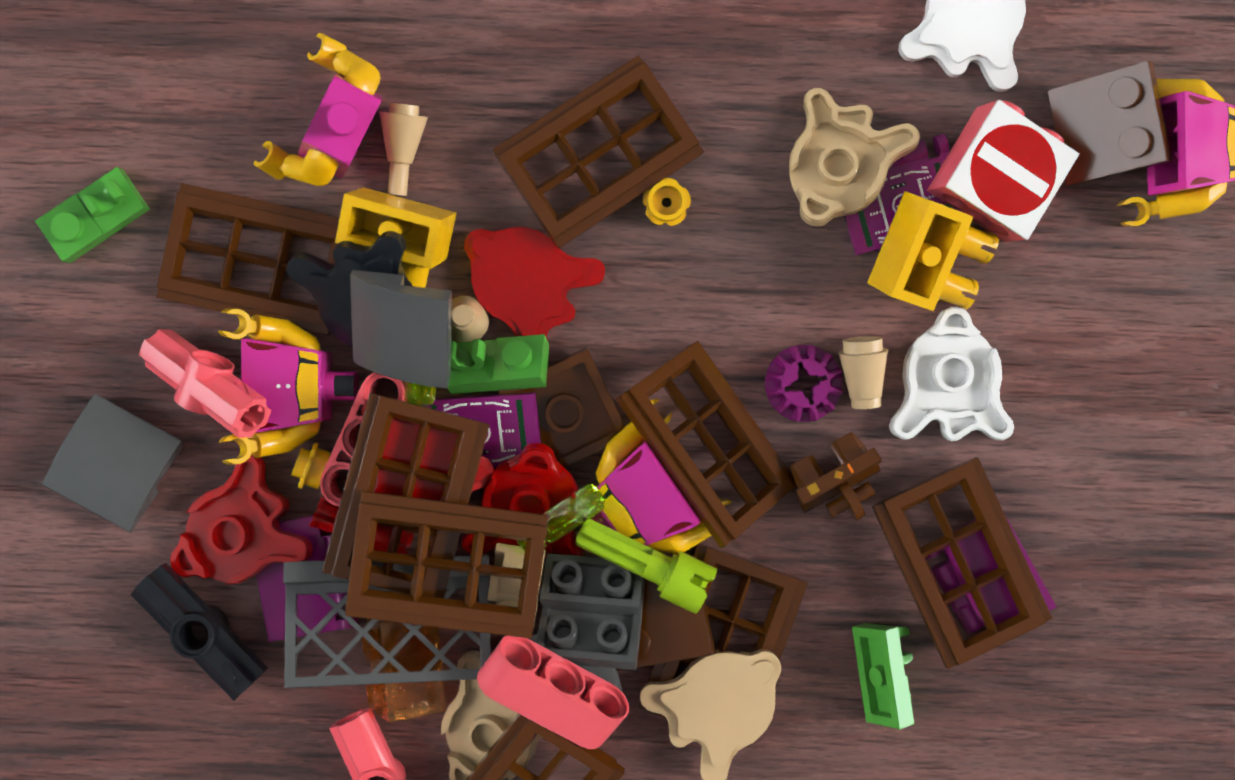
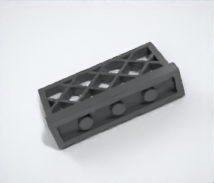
M489 555L482 556L481 564L489 565ZM454 556V560L470 562V556ZM325 561L284 562V583L286 584L284 688L477 679V673L480 669H458L445 656L446 652L464 633L480 647V668L491 655L490 633L480 632V638H478L472 631L459 630L439 651L419 632L424 625L413 626L408 623L402 624L410 631L388 653L368 634L380 620L372 619L362 628L350 616H345L343 608L346 606L347 595L338 604L327 595L347 594L349 580L322 573ZM372 561L371 565L383 567L384 562ZM394 563L392 570L413 574L414 566ZM450 571L446 586L448 591L444 594L443 598L449 599L457 590L466 589L467 572ZM479 574V603L489 604V575ZM372 585L368 586V589L397 592ZM299 595H320L333 607L312 630L297 617ZM339 613L359 633L337 655L317 634ZM297 626L307 634L298 645ZM415 635L436 656L422 671L408 672L393 657ZM363 638L385 657L370 674H356L342 660ZM313 640L333 660L318 676L297 677V655ZM439 660L451 669L430 671ZM389 662L400 671L379 673ZM339 665L349 675L328 674Z

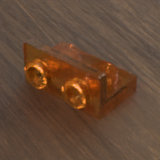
M380 620L368 634L389 653L410 630L402 623ZM423 626L419 632L440 651L438 627ZM414 635L393 658L408 672L422 671L436 655ZM363 638L361 640L363 654L366 661H370L372 671L385 657ZM441 660L430 671L442 670ZM389 662L379 673L400 671ZM443 681L366 685V697L370 709L375 710L378 716L389 723L446 711Z

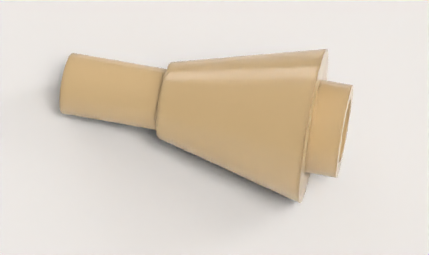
M390 103L389 112L379 111L387 161L390 162L387 194L407 196L409 166L413 163L428 117L419 116V106Z
M458 296L452 299L451 340L458 343L481 339L489 326L488 311L474 297Z

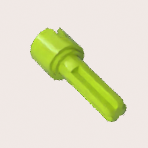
M587 519L583 523L576 537L575 543L577 546L657 584L656 590L660 591L659 597L694 614L699 612L707 597L706 591L703 588H706L709 581L715 579L717 568L680 551L678 555L666 556L592 519Z

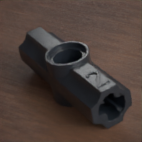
M167 563L160 565L156 570L147 575L130 594L169 634L170 642L175 652L182 657L194 659L233 701L268 669L257 655L229 628L228 618L224 612L217 607L207 605ZM194 620L201 622L207 628L209 635L207 642L198 640L192 633V623Z

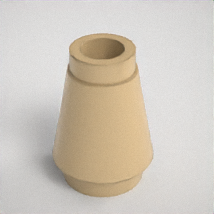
M857 336L843 339V350L839 351L838 354L851 399V407L854 409L880 407L888 349L883 348L882 337Z

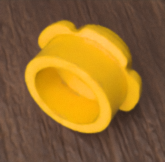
M665 178L644 192L643 204L647 207L646 216L656 225L667 223L669 226H675L681 223L686 217V209L691 205V197L685 187H681L675 179ZM663 199H670L671 205L664 207L662 205Z
M314 443L311 450L301 447L291 474L300 478L298 488L300 489L303 488V485L315 489L319 488L322 473L331 455V452L318 448L319 443Z

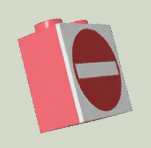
M996 100L976 107L927 191L954 209L974 216L972 221L987 231L996 234L1004 242L1028 240L1079 156V153L1064 144L1063 137L1048 128L1039 127L1024 117V111L1015 104L1004 100Z

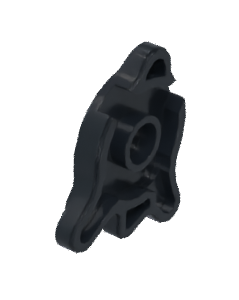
M394 231L382 233L371 246H363L350 241L339 242L332 253L335 264H330L305 252L297 253L288 263L286 270L291 279L305 287L312 294L320 317L328 330L337 339L353 347L350 285L352 270L404 275V286H413L403 270L402 259L406 249V241L401 234Z

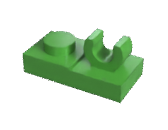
M116 167L35 220V222L61 261L72 263L151 209L124 169Z
M545 335L503 337L483 341L473 339L471 342L458 343L451 341V378L448 390L451 394L546 387L549 343Z
M871 623L852 626L866 722L895 729H903L914 725L908 677L905 675L904 665L913 660V653L902 652L900 637L910 634L909 628Z

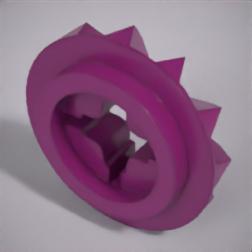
M814 345L789 347L780 352L771 361L765 375L767 398L772 407L789 420L796 422L817 421L834 410L839 397L842 395V371L831 354ZM799 362L801 369H804L807 376H823V380L818 381V384L811 387L812 395L810 399L812 403L810 404L802 391H785L784 387L791 386L792 382L798 380L797 372L799 367L797 363Z

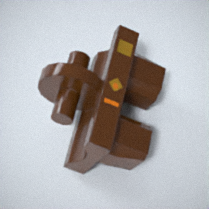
M850 432L830 445V450L840 465L836 469L824 474L813 455L806 456L790 466L797 488V502L804 513L840 495L839 498L825 505L832 518L846 510L849 511L856 521L866 516L860 502L875 495V491L869 482L855 489H852V487L881 471L879 463L882 462V459L875 447L867 450L855 434Z

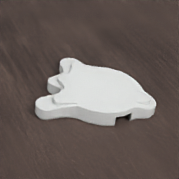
M927 0L925 15L921 24L905 35L899 43L898 51L900 56L910 62L933 58L944 72L952 78L961 76L966 71L969 63L974 62L979 65L988 85L997 92L1007 91L1018 80L1012 51L1015 39L1023 26L1026 13L1025 0Z
M950 307L941 311L934 325L920 335L909 347L904 358L902 371L905 392L904 400L889 424V429L895 437L905 440L911 439L932 420L940 423L941 435L948 441H957L974 430H979L995 440H1005L1013 434V420L1005 412L1000 401V386L1002 382L1001 359L996 348H992L987 340L980 335L981 332L973 325L969 313L963 308Z

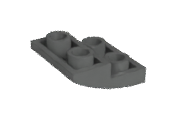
M352 270L350 285L353 362L370 371L393 379L447 389L451 378L452 290L404 286V275Z
M94 394L62 443L42 485L131 533L159 491L156 486L184 445L178 438Z
M547 553L540 593L542 613L536 643L576 665L636 670L645 578L601 557Z

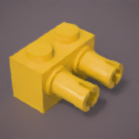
M362 187L344 194L335 243L350 241L363 246H371L382 233L387 231L397 232L406 241V249L402 259L406 277L414 287L426 288L429 269L447 260L457 212Z
M904 191L867 283L890 297L934 311L938 300L968 309L975 300L966 297L962 292L965 291L977 295L979 290L978 282L975 279L965 278L950 271L958 254L977 260L982 264L990 262L994 254L981 249V246L986 245L997 249L999 243L998 236L992 232H985L970 226L974 216Z

